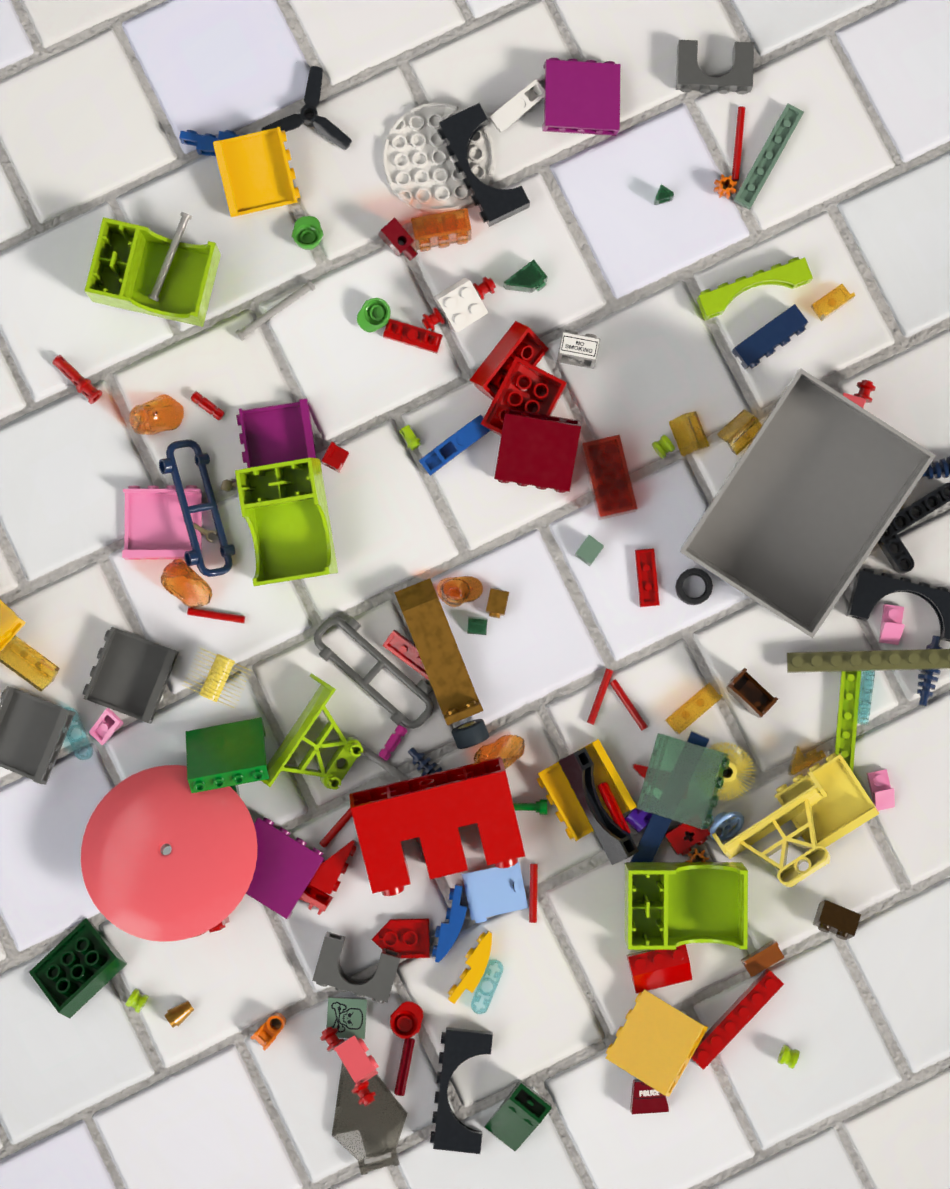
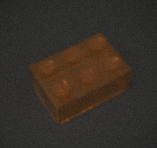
M467 208L411 218L416 250L424 252L431 250V247L439 246V248H446L453 243L462 245L471 240L472 230Z

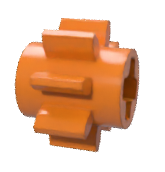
M722 174L720 181L715 180L714 184L718 187L714 188V192H718L719 198L726 196L729 199L730 192L732 194L736 193V189L733 187L736 186L737 181L733 182L731 175L724 177ZM725 184L728 185L726 189H723Z
M694 848L693 854L687 853L689 860L685 862H692V859L696 858L695 855L702 859L700 862H705L709 858L703 856L705 850L698 853L697 849Z

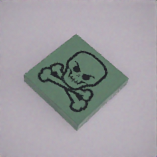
M328 997L326 1029L328 1027L337 1028L338 1032L336 1035L338 1038H351L355 1035L358 1039H365L367 999Z

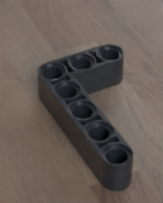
M950 483L940 486L898 512L886 529L887 536H881L877 542L897 573H907L914 567V560L897 533L949 502L950 497L945 496L943 490L944 488L950 490ZM928 498H932L935 501L934 507L928 505ZM912 508L918 509V517L912 515ZM896 518H901L903 520L902 527L896 525ZM890 544L897 546V553L890 551ZM901 560H905L908 563L907 569L901 568Z

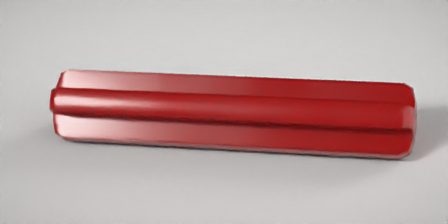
M603 782L599 784L598 789L613 821L630 834V829L608 783Z

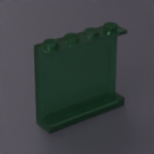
M658 733L636 809L700 829H707L713 821V815H711L713 807L716 808L718 804V789H721L724 783V777H722L724 769L728 768L730 762L728 753Z

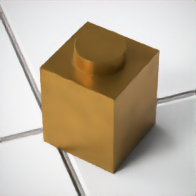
M490 588L486 613H489L490 617L500 618V616L505 615L509 592Z

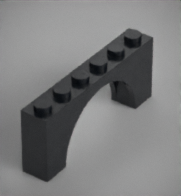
M480 103L440 121L437 132L441 140L445 139L447 143L446 150L450 157H454L456 161L454 166L458 173H462L464 177L462 181L467 190L470 189L473 194L471 196L472 202L475 206H479L481 210L479 215L483 223L487 222L490 227L529 208L530 201L522 186L513 189L493 188L480 181L472 172L467 159L469 144L476 133L488 125V119Z
M863 568V570H859L856 573L846 616L866 621L869 619L874 606L884 596L896 592H907L921 597L931 605L939 620L940 640L950 642L949 589L944 587L931 588L930 584L924 582L914 584L911 583V579L900 577V580L892 578L893 575L888 573L874 574V570Z
M446 1027V1032H442L441 1044H444V1052L439 1053L438 1063L442 1064V1071L437 1072L436 1081L437 1084H440L439 1092L435 1091L434 1103L438 1104L437 1111H433L432 1123H435L436 1127L435 1131H431L430 1143H434L433 1149L480 1154L482 1131L466 1126L455 1116L448 1101L447 1090L452 1074L461 1063L477 1055L491 1054L493 1032Z

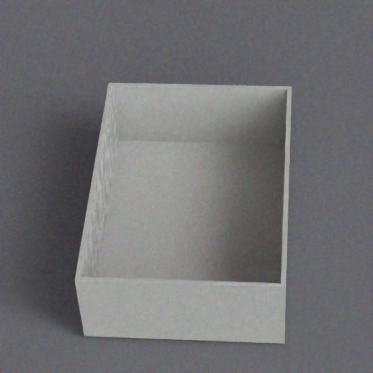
M799 369L682 545L680 552L813 638L936 455L803 369Z

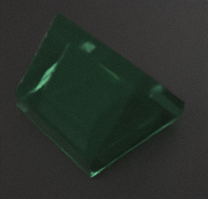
M661 184L656 194L654 205L672 201L674 192Z
M468 617L467 634L486 635L488 618Z

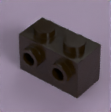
M824 900L819 903L813 925L817 926L822 932L829 933L830 931L835 933L837 938L847 940L855 936L861 914Z

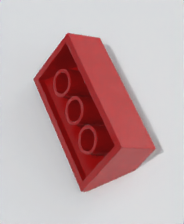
M515 321L470 378V381L479 391L493 400L515 357L536 366L549 348L528 326Z

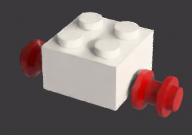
M483 277V282L477 285L476 283L472 284L469 279L463 278L434 296L433 298L440 311L434 307L433 313L429 316L423 314L424 319L421 321L427 330L430 328L433 331L435 330L434 325L437 323L445 324L443 319L445 317L451 330L458 332L486 315L488 311L482 300H484L486 293H495L494 288L496 286L493 280Z

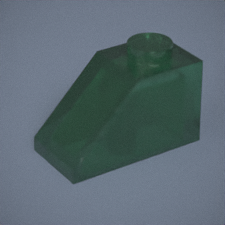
M533 259L504 281L503 287L506 290L533 293L535 290H542L547 285L548 277Z

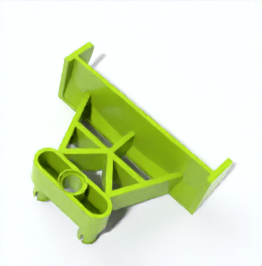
M312 673L310 677L321 685L267 764L269 779L261 781L269 787L272 786L281 771L319 776L321 783L326 788L337 790L340 788L338 786H341V781L357 757L361 756V752L363 753L361 743L353 737L345 738L325 707L336 689ZM322 711L328 722L315 742H312L305 735ZM333 729L339 739L325 741ZM302 740L311 745V748L298 767L286 765ZM339 746L324 768L319 748ZM315 756L318 770L307 769L306 767ZM344 758V766L337 767V761Z

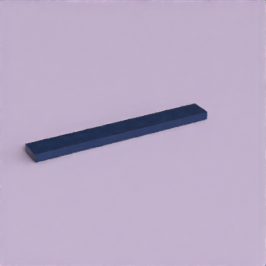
M691 730L637 846L639 852L632 856L630 862L653 861L710 740L708 737Z

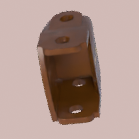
M743 668L727 684V691L752 715L761 718L777 702L778 698L773 697L746 672V668Z

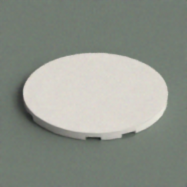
M434 102L417 106L394 123L385 140L383 167L386 179L394 193L403 202L419 211L432 214H446L459 211L473 203L471 199L473 194L470 189L467 190L462 181L464 177L462 173L457 172L454 166L456 161L453 156H449L446 150L447 143L445 139L441 140L437 132L440 121L465 110L458 107V105ZM484 127L471 140L467 151V159L475 176L484 184L489 185L494 172L495 149L490 133Z

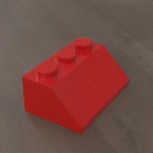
M686 944L676 947V950H645L626 955L635 993L692 980Z

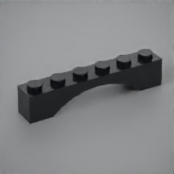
M584 747L559 760L558 762L610 863L614 865L639 852L631 835L620 828L603 808L594 784V764L586 748Z

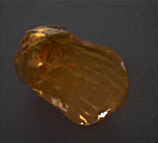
M160 395L151 401L136 405L130 412L129 422L134 432L142 435H154L162 431L175 430L182 423L184 408L169 395Z
M174 559L172 563H169L163 569L161 584L170 594L177 597L186 606L199 608L210 603L212 597L211 587L185 561Z
M504 735L494 743L480 747L474 755V763L502 757L506 770L524 754L525 740L517 735Z

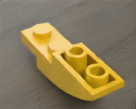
M489 930L487 933L482 932L476 940L479 944L475 949L471 947L465 955L467 958L465 963L470 966V969L465 968L459 976L462 980L458 985L453 984L448 991L450 995L448 1000L453 1004L456 1003L465 989L473 993L485 972L492 945V932Z

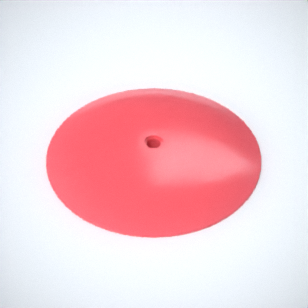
M164 765L149 768L131 775L112 788L92 813L85 829L81 847V868L84 883L98 910L107 920L128 934L160 942L178 941L195 937L217 926L226 919L246 894L253 879L257 862L258 844L256 830L245 803L230 786L191 793L187 780V766ZM167 846H171V853L164 855L163 850Z

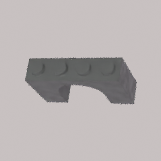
M698 40L678 41L676 90L681 92L697 90L701 93L718 91L720 94L737 92V94L741 95L751 92L753 87L754 42H735L732 70L722 77H710L701 71L697 62Z
M327 932L312 981H315L320 986L326 987L329 985L335 987L340 992H353L357 997H370L377 1003H388L402 953L383 948L375 973L366 979H353L344 973L340 965V955L346 937Z

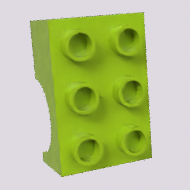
M103 217L85 293L95 303L203 327L221 254L215 242L208 241L204 245L180 242L158 296L160 299L155 301L148 298V295L152 293L172 239L158 235L148 227Z
M305 458L235 470L242 517L246 519L249 525L255 549L256 572L252 579L253 586L338 573L320 459Z
M625 862V942L628 950H676V947L691 943H718L731 945L739 949H747V868L742 862Z

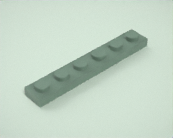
M787 103L734 198V202L749 210L751 209L804 111Z

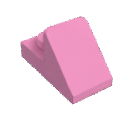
M883 605L879 643L899 645L904 629V624H902L904 607Z
M107 708L89 733L101 745H104L124 723L112 710Z
M887 769L866 773L872 800L878 811L895 807L894 788L890 786Z

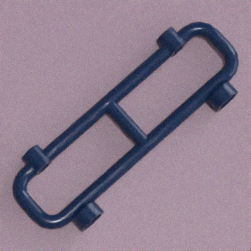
M193 440L175 441L167 447V458L159 460V469L162 474L171 473L192 547V550L186 551L184 554L185 562L188 566L197 565L199 572L204 576L215 577L224 575L232 568V555H235V547L233 544L228 545L206 467L210 463V457L207 453L203 454L199 444ZM190 447L194 450L195 464L199 467L208 499L207 503L188 506L174 457L175 449ZM211 510L221 546L220 553L225 560L223 567L216 569H207L205 567L191 513Z

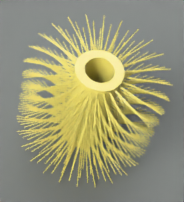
M213 654L216 658L214 662H211L213 663L210 666L211 669L209 673H206L208 676L205 677L204 684H201L203 687L199 688L201 691L198 693L217 702L219 701L220 694H223L221 693L224 690L223 687L225 683H228L226 681L229 679L228 676L232 671L233 665L236 663L220 654Z
M717 742V745L723 748V751L715 746L713 748L710 747V751L705 749L708 755L705 752L703 754L707 758L702 757L710 763H706L711 766H699L708 769H696L703 770V772H694L702 774L695 776L698 777L695 780L700 781L698 784L701 785V790H704L703 784L707 786V791L704 793H716L708 796H717L714 799H718V796L725 793L729 801V797L734 799L738 794L743 796L741 794H745L743 790L748 791L741 785L743 784L748 787L741 782L744 780L736 777L742 775L738 773L754 774L743 771L756 770L746 769L755 767L751 766L754 762L749 763L751 759L747 756L748 752L745 753L744 757H742L743 754L737 755L744 751L739 749L741 748L740 746L733 745V743L729 744L728 742H725V744L720 742V745ZM728 746L738 747V748H729V749H726V747H728ZM726 766L728 768L727 775L722 776L721 770L723 767Z

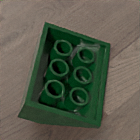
M85 918L29 973L57 1012L70 1019L127 963L89 919Z

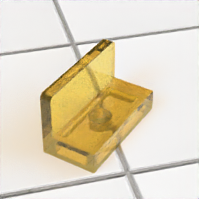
M840 284L812 304L811 308L819 319L823 321L853 300L856 295L854 292L850 294L845 286Z
M743 410L717 435L728 444L734 454L738 455L750 444L762 425L757 417Z
M696 411L685 413L669 421L681 456H686L710 446Z

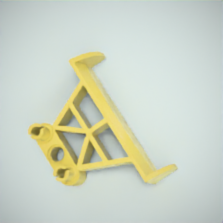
M811 770L807 773L815 784L813 787L724 844L716 833L712 834L723 853L729 859L747 849L779 870L777 878L786 887H793L815 871L829 864V852L825 847L817 846L811 806L827 797V794ZM806 810L808 823L786 836L781 826ZM776 829L783 838L762 853L751 847V845ZM806 832H810L811 843L797 840ZM789 843L810 849L786 865ZM781 849L780 864L770 859L769 856ZM802 862H808L809 864L808 869L805 871L799 870V865Z

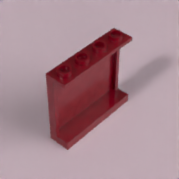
M506 408L494 479L501 483L514 482L524 487L532 485L541 490L550 488L559 493L570 492L582 421Z

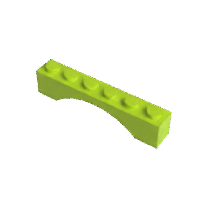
M795 257L790 259L788 264L781 265L779 263L770 267L771 270L765 272L764 270H759L749 278L742 276L736 279L735 283L728 284L726 282L719 285L718 289L712 291L711 289H706L700 292L697 302L704 321L722 315L734 298L753 287L779 285L794 289L810 283L813 277L805 257L801 259Z

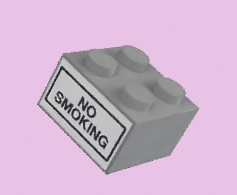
M573 330L563 331L557 362L594 369L600 338H597L594 334L579 335L577 331Z

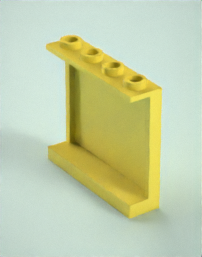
M835 752L826 757V762L822 765L817 763L809 768V771L811 770L827 794V797L811 806L817 846L823 847L829 846L879 814L878 809L841 753L836 755ZM801 773L792 779V784L788 786L783 784L776 789L777 793L774 796L782 806L815 785L808 773L804 776ZM806 810L791 819L797 829L808 823ZM808 831L802 835V838L805 842L811 843L810 832Z

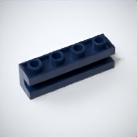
M794 304L734 347L732 353L735 357H739L744 369L748 367L753 369L760 363L759 359L763 356L768 358L776 352L775 348L781 345L783 347L791 341V336L794 334L798 336L806 330L805 326L808 321Z

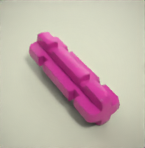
M401 725L396 727L394 730L395 734L392 733L384 745L385 748H382L379 752V756L386 761L391 757L390 753L394 752L401 742V737H404L407 733V729Z

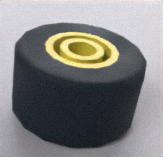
M483 719L466 722L451 731L458 749L475 746L489 738V733Z

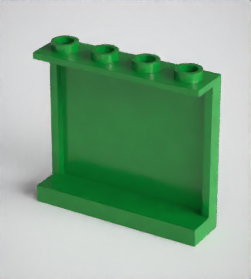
M262 717L185 731L187 780L191 793L269 779L264 739L266 732Z

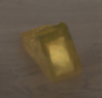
M795 746L788 769L789 776H793L825 758L826 755L823 750L817 751L813 749L805 754L807 756L805 758L799 747Z

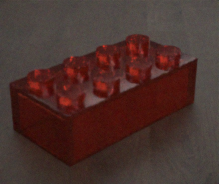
M620 435L582 443L581 449L598 520L636 512L638 508Z

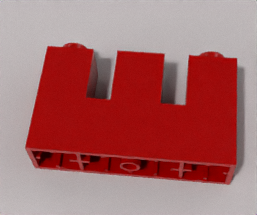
M502 757L349 794L350 808L372 894L381 892L384 896H394L404 890V886L411 884L402 841L420 837L430 879L467 871L468 867L458 827L477 823L487 866L495 864L497 868H508L518 862V858L525 857Z

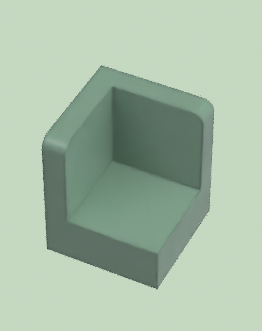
M588 535L575 553V556L591 566L604 548V545Z

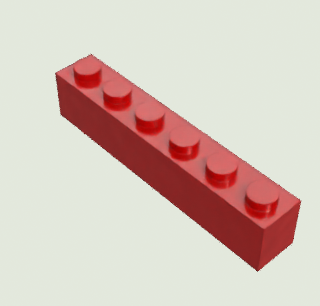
M766 969L704 1034L691 1058L704 1070L777 993L784 983L771 970Z

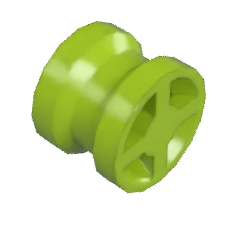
M666 435L661 436L658 442L652 443V447L662 459L666 457L668 452L675 450L673 443Z
M135 988L125 1005L133 1007L135 1012L139 1013L149 996L146 994L142 995Z
M783 1045L779 1053L778 1063L787 1064L789 1068L793 1069L798 1061L800 1051L797 1049L791 1050L789 1046Z

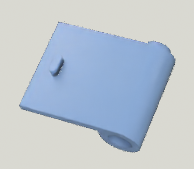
M519 862L508 868L493 867L462 874L470 918L475 920V923L487 921L486 917L528 908Z

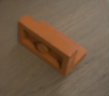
M773 940L741 959L750 977L757 975L785 958L778 947L777 941Z

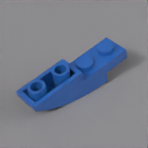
M186 130V132H180L179 139L182 144L196 146L198 155L216 156L213 145L214 141L242 135H237L231 130H225V132L219 131L218 138H216L212 134L200 135L196 131Z
M481 414L419 460L430 476L491 431L481 425L483 420Z
M455 884L454 888H450L449 900H452L451 908L447 907L446 919H449V923L441 922V926L436 927L435 937L439 939L438 946H433L432 957H436L435 962L439 963L446 956L462 929L467 911V906L460 905L463 885Z

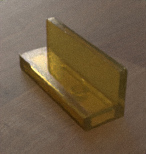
M16 635L0 652V662L39 691H43L54 681L60 669Z
M708 683L666 718L665 721L678 735L723 696L718 694L712 685Z

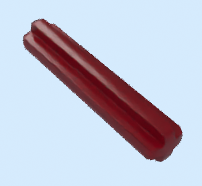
M414 1038L404 1040L394 1094L397 1096L405 1095L415 1043Z

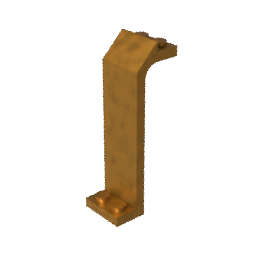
M429 578L394 592L447 725L482 712L483 708L431 579Z

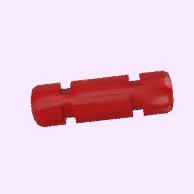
M196 391L191 396V400L194 403L198 404L210 415L213 414L214 418L217 420L223 418L224 411L220 408L217 409L215 404L207 398H203L199 392Z

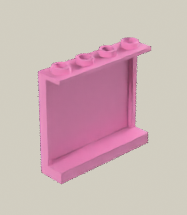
M153 485L147 486V489H140V486H128V489H123L125 493V536L122 558L125 560L185 559V552L192 550L175 486L169 485L167 489H159V486ZM187 485L184 493L188 506L202 504V490L195 485ZM202 511L191 513L193 524L196 523L202 527ZM195 529L202 554V533Z

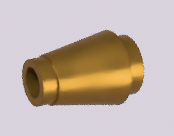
M186 1001L167 1010L168 1013L164 1016L172 1028L179 1026L194 1009L189 1001Z

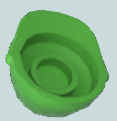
M313 216L298 218L292 232V238L295 243L304 250H312L317 247L324 236L319 220Z
M381 298L366 300L357 315L358 325L369 333L375 332L387 325L391 315L389 304Z

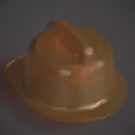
M472 576L444 578L437 585L438 596L445 604L451 607H459L464 602L474 601L483 592L482 583Z

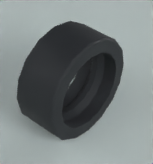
M691 568L680 574L676 580L675 589L681 601L689 605H698L709 598L712 593L713 584L707 572L702 569ZM695 575L703 579L705 591L700 597L692 598L685 594L683 582L689 576Z

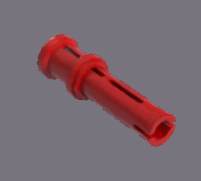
M62 355L57 356L53 360L52 364L76 386L77 392L82 393L90 404L95 403L102 396V391L97 390L91 384L90 379L80 375Z

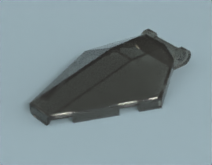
M342 1062L332 1136L358 1160L361 1175H366L369 1171L390 1165H400L396 1148L408 1114L407 1111L393 1096L378 1074L368 1080L370 1083L368 1089L370 1092L376 1093L374 1096L375 1101L367 1106H364V1104L359 1105L360 1097L358 1094L351 1092L355 1088L356 1083ZM391 1152V1157L365 1164L364 1159Z

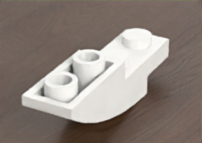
M545 74L530 83L489 117L500 133L545 98Z

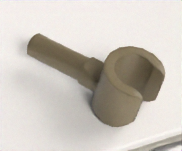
M226 479L222 482L221 490L230 492L231 487H237V483Z
M196 523L193 524L194 528L205 535L206 539L211 543L214 541L208 538L209 534L214 533L218 536L213 530L208 531Z

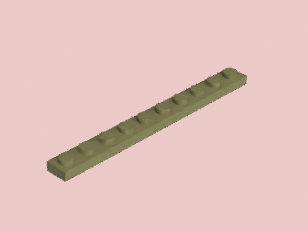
M950 649L787 653V673L950 669Z

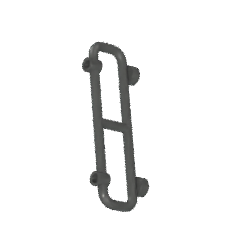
M349 616L346 621L340 617H330L325 620L314 634V643L320 650L319 655L325 661L330 659L391 713L390 719L397 725L402 723L404 726L412 729L420 727L433 712L434 704L428 696L433 689L422 679L416 685L357 632L361 625L353 617ZM337 624L378 660L364 678L357 674L322 642V635L331 625ZM383 667L388 669L426 704L425 711L415 721L409 720L369 684Z

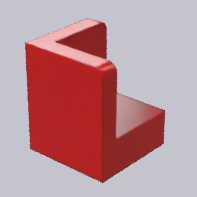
M331 442L321 462L323 465L340 472L349 452L337 446L336 443Z

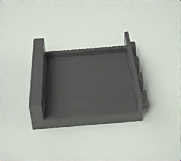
M111 627L104 636L106 641L104 647L98 651L97 658L99 660L97 665L91 669L90 677L92 678L90 683L84 687L83 695L85 696L83 699L151 724L179 652Z
M7 686L1 694L0 767L32 779L36 783L46 785L76 712Z

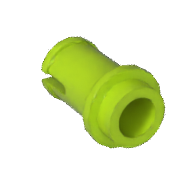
M410 425L403 427L399 431L407 442V447L411 450H415L421 445L420 438L416 437Z

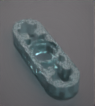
M863 671L857 724H868L875 671Z
M66 707V709L76 712L72 721L73 723L78 722V725L69 727L67 732L71 747L78 759L88 760L93 755V747L78 712L74 708ZM75 728H79L82 732L79 739H74L71 736V732ZM85 739L86 742L82 743V745L89 750L86 752L87 756L79 754L82 750L79 744L76 746L75 743Z
M497 959L488 961L485 972L471 1001V1008L476 1014H483L488 1010L503 973V964ZM495 963L498 964V968L500 969L499 972L495 971L493 977L497 978L496 981H494L492 978L485 977L486 974L490 976L491 969L489 968V966L494 965ZM490 981L493 984V989L490 992H484L481 988L483 982ZM478 992L485 996H490L489 999L484 998L483 1004L485 1008H480V1010H477V1006L474 1004L475 1001H480L481 996L478 995Z

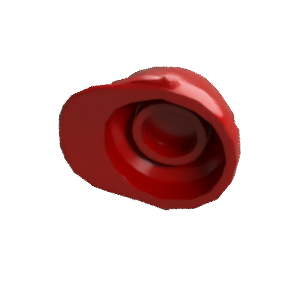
M411 1001L402 1003L390 1015V1027L393 1034L401 1039H408L419 1033L423 1020L422 1008Z

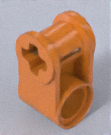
M281 1013L272 1014L251 1036L252 1040L255 1039L263 1046L264 1051L286 1025L284 1015ZM272 1019H279L281 1026L278 1028L274 1027L271 1023Z

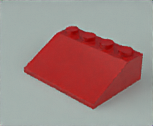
M515 357L481 425L501 436L506 408L551 416L566 388L567 382Z

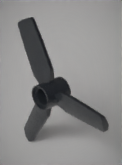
M318 66L310 67L304 96L305 105L301 108L300 114H292L261 129L265 131L280 127L281 131L285 130V132L299 128L304 123V125L309 127L314 126L318 133L343 150H347L352 142L345 133L327 118L318 116L316 108L320 103L323 69ZM309 112L314 114L312 118H306L305 115Z

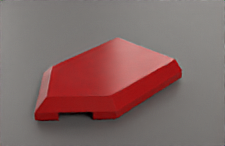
M429 918L390 919L371 940L382 950L385 948L402 953L400 959L430 958Z

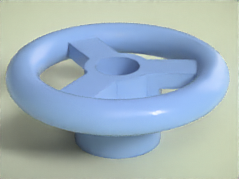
M737 811L719 813L714 818V823L710 828L711 838L715 840L712 834L716 833L717 827L722 830L721 835H718L722 841L733 837L742 828L744 816ZM735 824H737V825L735 826V828L729 832V830L732 828V826H734Z

